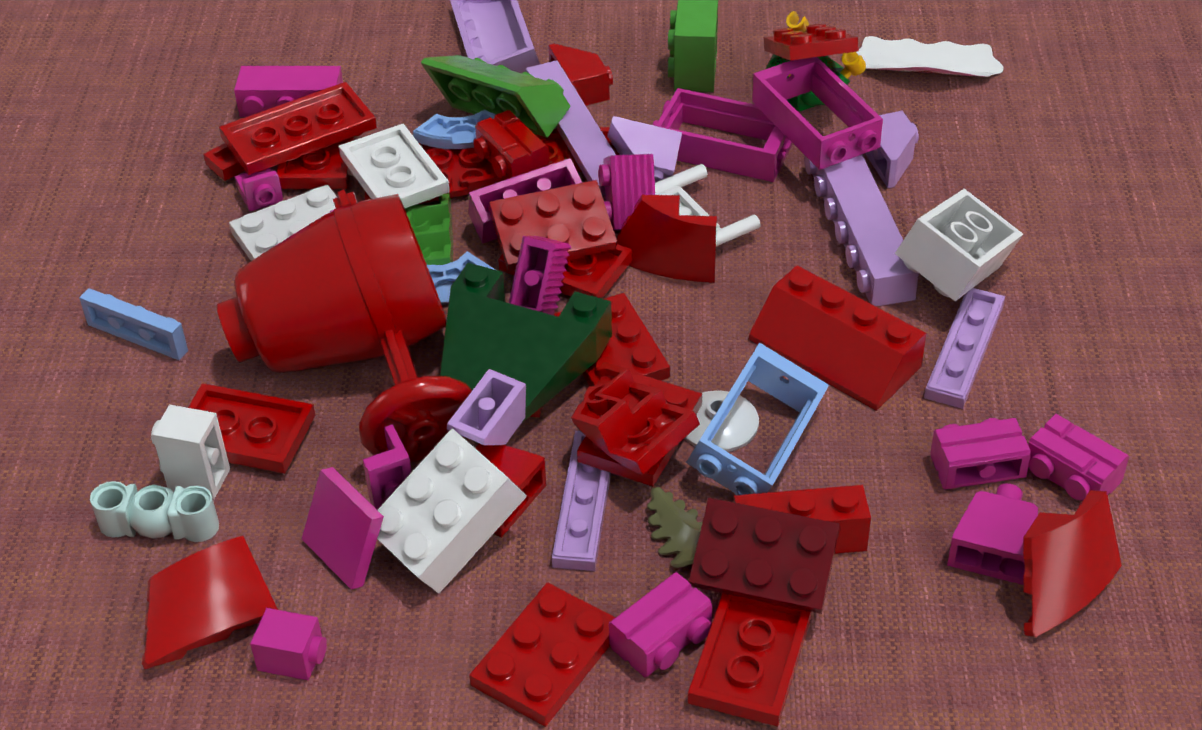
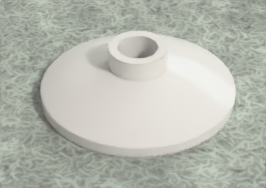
M716 390L702 393V406L696 415L700 425L684 438L692 446L696 447L728 395V391ZM739 395L711 442L727 452L738 450L749 444L756 436L759 427V417L755 407L746 398Z

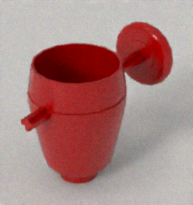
M345 190L337 192L339 197L333 199L336 208L333 212L323 215L238 270L234 280L237 297L216 305L219 320L228 344L239 363L260 356L267 368L278 373L296 372L385 356L395 386L383 391L366 407L358 424L361 444L373 456L388 451L384 427L393 424L409 455L410 462L422 461L449 432L447 430V423L472 392V389L466 383L448 376H422L419 378L417 376L408 347L446 328L447 319L399 195L394 194L357 202L354 192L346 194Z

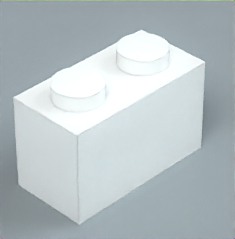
M169 404L161 420L155 422L151 433V440L156 447L160 461V471L164 474L167 488L174 492L176 486L183 488L202 486L208 489L212 498L215 499L230 471L217 414Z

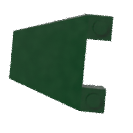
M467 263L450 288L440 376H448L462 381L472 390L489 369L525 383L526 408L523 423L597 362L612 337L611 301L574 291L559 317L507 303L505 301L503 272Z

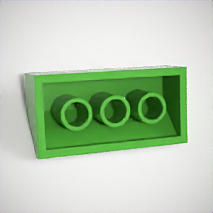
M461 55L427 57L421 61L422 66L451 107L472 114H477L484 109L495 115L510 110L534 134L548 138L571 107L563 95V88L551 79L542 80L535 78L527 72H515L503 65L495 66L479 58L471 59Z

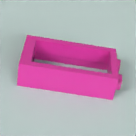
M818 57L792 60L753 73L752 102L819 170L880 148L883 119ZM812 91L849 128L823 137L787 99Z
M677 88L671 100L665 102L660 119L655 120L652 124L682 132L677 161L694 165L703 164L708 168L770 182L775 181L793 145L755 104ZM682 122L763 139L767 140L764 148H759L678 129Z

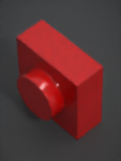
M225 143L203 154L205 164L224 181L245 171Z

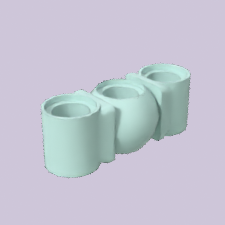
M111 481L100 484L90 495V502L101 533L108 537L115 538L124 535L134 537L137 532L142 536L156 539L167 536L172 532L174 539L186 538L193 542H203L212 538L219 529V520L212 495L208 489L202 486H189L187 488L176 486L173 492L167 487L149 485L138 491L136 484L125 486L121 482Z

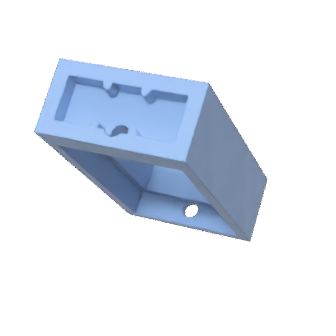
M759 343L686 463L697 469L703 476L711 478L728 488L735 495L768 493L829 385ZM748 381L799 412L765 474H762L711 442Z

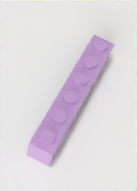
M863 155L821 170L804 156L806 172L814 177L816 194L818 197H823L826 217L828 220H833L835 224L836 239L839 244L843 243L845 246L847 264L849 268H854L857 273L859 291L866 293L870 304L874 306L915 300L919 273L908 269L904 261L894 254L903 242V238Z

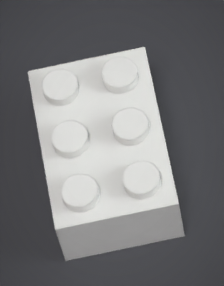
M963 189L918 218L894 254L904 261L908 269L915 273H920L934 284V288L940 294L957 301L1000 268L1023 236V233L966 189Z
M452 428L378 509L384 518L377 539L414 575L437 593H440L527 495Z

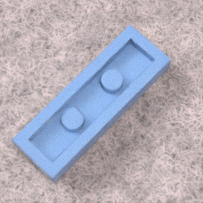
M90 288L79 297L89 326L180 360L188 352L182 324L175 319L166 318L148 311L142 306L132 305L116 299L110 294H103Z

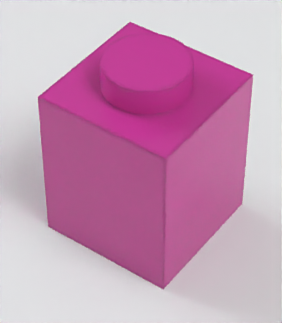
M266 608L250 645L257 671L309 681L315 664H321L324 659L327 640L326 637H322L318 617Z

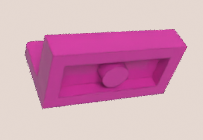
M393 424L384 427L388 451L363 459L370 504L377 510L412 473L409 455Z

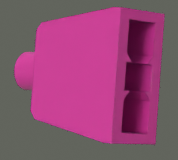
M1006 483L1000 485L997 488L996 494L985 491L976 492L953 533L947 566L1023 585L1025 572L1023 537L1038 516V507L1034 503L1022 501V490L1013 484Z

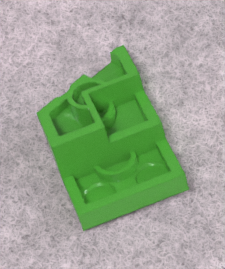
M449 193L440 195L439 203L429 206L416 204L405 208L426 264L445 265L453 262V228Z

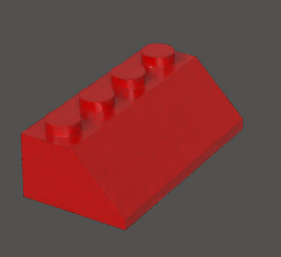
M797 265L773 286L749 333V340L757 345L759 343L763 344L825 383L877 411L922 367L926 333Z

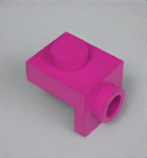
M267 168L262 172H256L251 175L243 173L235 176L237 188L249 212L283 201L280 180L276 171H271L270 168Z

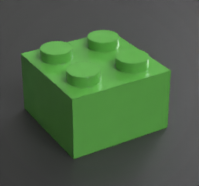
M678 0L677 10H671L670 29L668 31V50H670L668 77L674 78V91L680 88L695 92H714L717 60L718 0Z

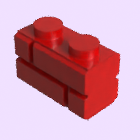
M510 110L495 115L494 119L489 117L477 122L475 126L476 139L473 141L474 149L480 159L486 158L492 164L493 170L499 178L505 177L510 179L549 165L548 147Z

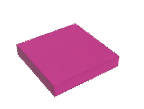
M333 467L322 469L319 473L302 540L351 590L364 585L384 516Z

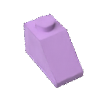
M903 110L879 115L883 119L880 148L865 153L887 188L895 187L913 160L914 147L919 139L916 125L909 121Z
M616 116L612 117L607 137L620 155L653 154L655 183L673 175L682 132Z
M489 369L449 420L447 430L450 431L453 428L459 435L483 445H506L525 419L526 384Z

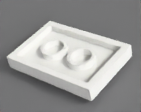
M404 124L339 145L340 157L371 199L398 194L404 208L450 192L448 179Z
M328 185L314 188L309 192L280 201L275 205L230 221V230L252 261L323 215L330 213L331 210L336 209L333 199L337 198V196Z

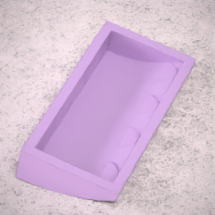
M450 0L468 58H479L495 66L503 65L509 70L519 73L526 72L527 67L540 64L517 0Z

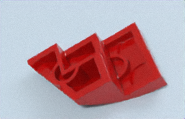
M642 194L634 206V212L626 218L621 232L616 238L617 244L632 249V262L628 266L673 279L715 283L717 216L680 215V195Z
M606 362L598 369L601 378L597 385L588 387L584 394V400L577 406L571 417L574 425L598 448L621 465L641 475L645 474L700 425L695 411L667 403L660 389L636 383L629 369Z
M1090 490L1074 515L1040 512L1024 535L1023 559L1025 572L1023 576V592L1032 595V615L1028 622L1024 623L1025 636L1037 637L1072 617L1102 592L1122 566L1107 491Z
M244 536L229 539L198 551L150 577L147 590L149 606L145 616V629H147L145 653L142 657L143 668L145 670L182 659L188 650L228 639L234 630L260 623L266 608L277 609Z

